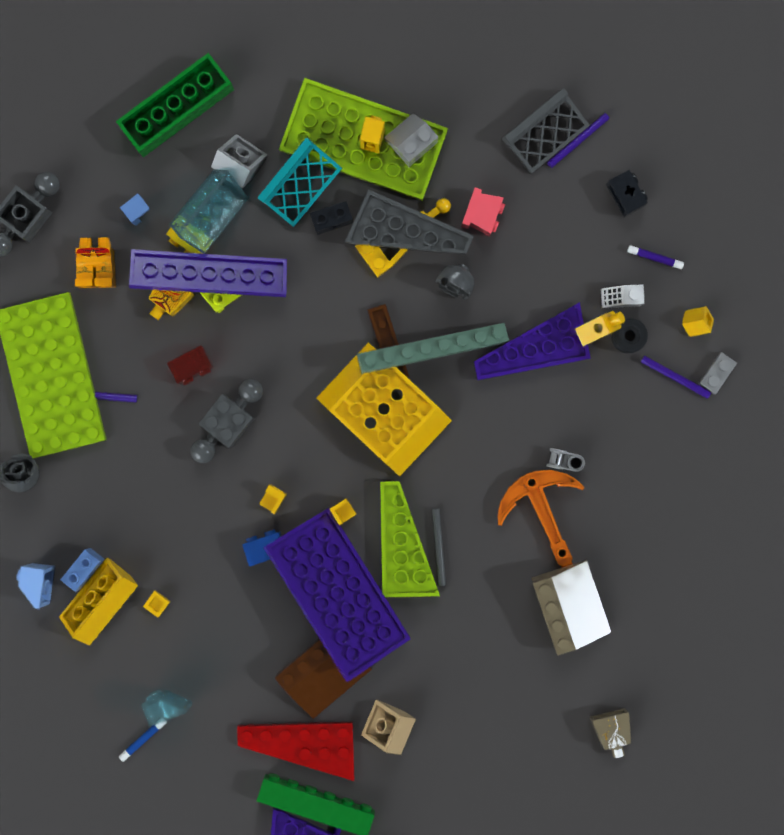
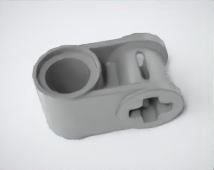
M550 448V460L546 467L575 472L581 471L584 468L585 460L581 455ZM575 457L580 460V466L576 469L570 464L571 460Z

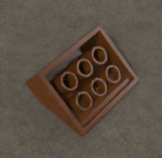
M318 639L279 671L275 679L286 693L314 719L370 672L372 668L369 667L346 682L323 643Z

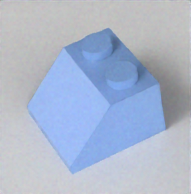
M31 563L21 566V569L18 570V587L36 609L50 604L55 566Z

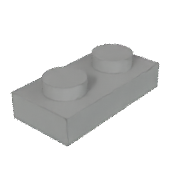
M720 352L699 382V385L716 395L737 362Z

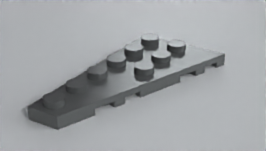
M368 189L345 243L466 255L474 236Z

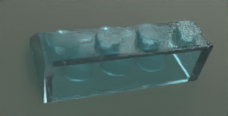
M214 169L169 225L180 239L205 254L249 198L228 170Z

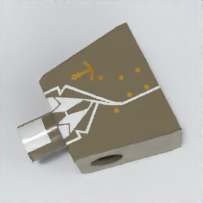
M623 708L590 716L592 725L604 750L611 749L614 758L623 757L625 755L623 746L631 743L629 712Z

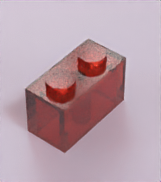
M199 346L167 363L177 384H183L184 386L194 381L193 378L198 375L203 377L211 373L210 369L214 368L203 346Z

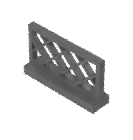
M565 88L558 91L501 138L505 144H508L530 174L590 126L567 96L568 92ZM564 102L570 107L569 115L559 114L560 105ZM548 115L556 116L554 127L545 126V118ZM559 117L569 118L568 128L558 127ZM572 118L579 119L583 126L578 130L571 129ZM533 127L541 128L540 139L530 138V132ZM544 129L554 130L553 141L543 139ZM557 130L567 131V137L564 142L556 141ZM518 140H526L525 151L518 150L514 143ZM530 141L539 142L538 153L528 152ZM543 142L553 143L551 153H542ZM528 154L538 155L537 164L534 167H531L527 162Z

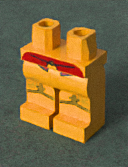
M108 237L98 238V248H92L91 238H80L79 248H76L75 287L116 288L115 250L111 248V242Z

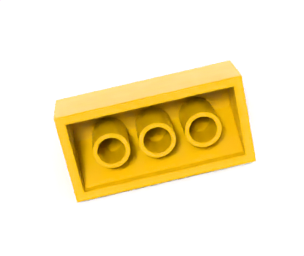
M107 557L61 613L59 618L72 638L90 646L135 591L138 584L131 575Z

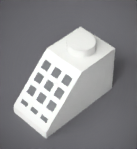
M623 285L601 289L602 308L639 307L643 305L644 286Z

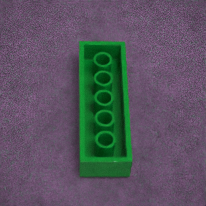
M208 52L118 119L116 123L144 158L234 91V88Z

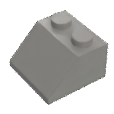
M414 113L384 137L385 141L408 167L435 146L439 138L430 126Z
M236 134L217 150L211 167L243 188L253 179L268 155Z

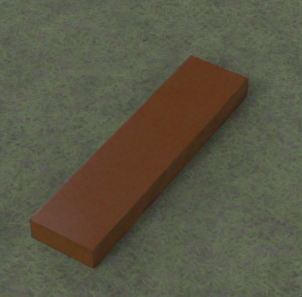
M386 304L368 309L380 349L399 345ZM406 365L397 366L406 377H409Z

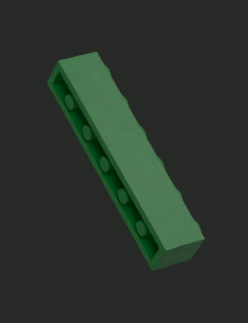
M265 774L257 802L357 835L369 834L375 816V810L370 805L364 803L359 805L350 798L343 797L341 799L328 791L324 793L319 792L313 786L307 785L304 787L298 785L299 783L295 780L288 779L286 781L280 779V776L277 774Z

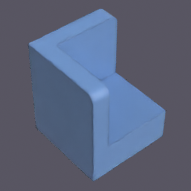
M136 194L120 207L135 226L141 222L139 218L150 210L139 194Z

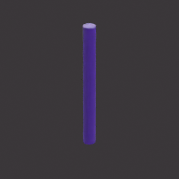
M604 113L551 158L547 164L553 168L610 119L609 116Z
M645 355L642 357L641 363L707 399L710 397L711 392Z
M95 392L97 400L137 403V395Z

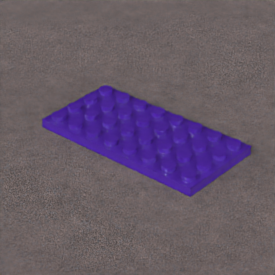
M327 508L266 545L264 549L343 678L348 682L411 638L344 530L329 510L330 508Z

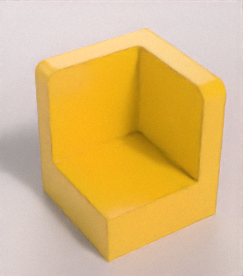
M707 306L685 311L682 325L690 337L707 334L712 331L714 318Z
M270 484L260 501V505L270 510L272 514H276L287 493Z
M347 498L329 509L339 525L356 515Z

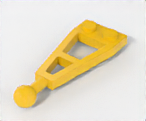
M441 198L436 202L435 208L428 213L421 211V213L434 218L439 213H447L451 208V203L448 199ZM355 246L377 278L392 268L409 250L400 249L389 261L378 246Z

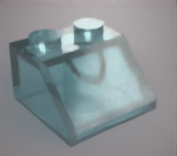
M160 689L149 693V696L145 697L146 700L141 704L149 727L187 713L193 705L191 700L168 690L161 692Z

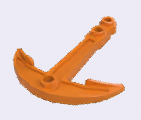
M554 470L529 472L519 477L506 490L498 508V525L502 526L508 513L517 505L515 502L528 495L550 541V548L557 564L561 568L572 565L573 558L566 542L561 537L543 488L556 484V486L574 487L583 490L584 486L574 477L563 472ZM530 479L535 481L533 486L528 485ZM565 550V555L559 556V551Z

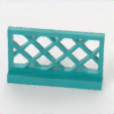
M307 137L257 198L294 227L341 171L342 167ZM312 149H315L320 154V162L309 163L308 154ZM331 163L337 169L332 175H324L323 164ZM320 164L321 176L310 177L309 165ZM307 165L308 177L297 178L296 169L299 166ZM330 177L325 183L324 178ZM322 178L320 190H312L311 179ZM308 179L309 190L298 191L297 180ZM295 180L296 192H285V182ZM317 192L316 195L312 198V193ZM310 193V202L300 205L299 194ZM296 194L297 205L286 206L285 195ZM276 195H283L284 206L276 207L270 201ZM300 207H305L300 213ZM286 208L298 209V216L294 221L287 216Z

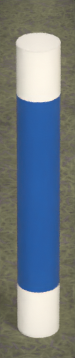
M161 717L119 755L120 760L124 762L160 730L167 721Z

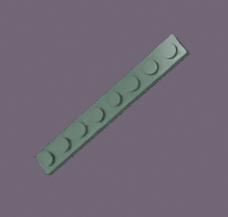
M505 323L359 353L357 354L361 374L508 343L509 337Z

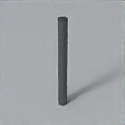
M432 509L439 586H445L446 576L440 509Z

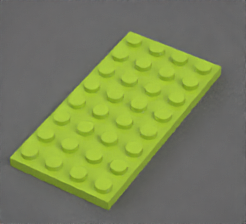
M304 78L279 151L292 155L308 137L342 167L341 173L423 201L448 128L422 119L439 137L438 143L408 167L385 141L384 137L380 153L361 149L360 136L365 117L377 116L382 121H385V137L408 118L409 114ZM312 149L308 154L309 162H320V154L315 149ZM331 163L323 164L324 167L329 169H337Z
M67 292L0 309V335L30 456L35 459L106 441L71 293Z

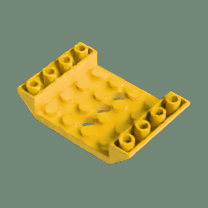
M368 342L359 353L377 349ZM357 355L316 397L398 476L404 473L452 421L397 367L361 374ZM393 390H401L403 397L400 400H394L391 396ZM386 403L389 405L390 410L387 414H381L378 411L380 404ZM369 417L376 420V426L372 429L365 426V421Z

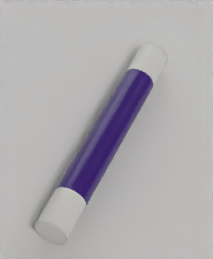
M629 245L627 250L628 253L681 270L684 266L682 261Z

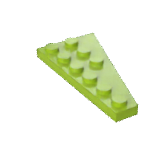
M380 481L383 595L385 597L440 596L400 481Z

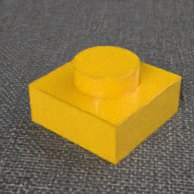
M155 590L143 607L159 618L171 601Z

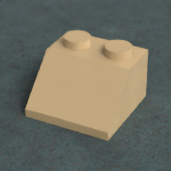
M375 700L361 736L386 753L401 755L416 719L401 709Z

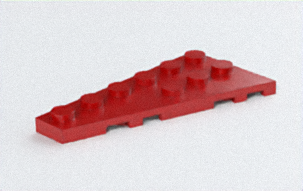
M353 722L237 726L239 747L351 781L355 780Z

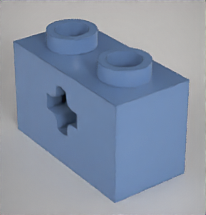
M92 548L85 549L60 580L73 591H79L105 559Z

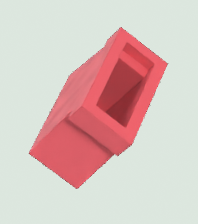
M475 187L461 227L468 229L471 226L490 237L491 233H495L499 222L496 221L498 214L502 215L505 204L502 201L504 197L482 194V189Z

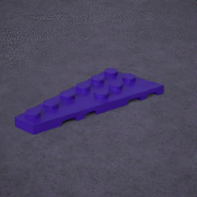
M580 302L474 361L477 380L591 359L588 344L583 346L575 331V328L584 324Z

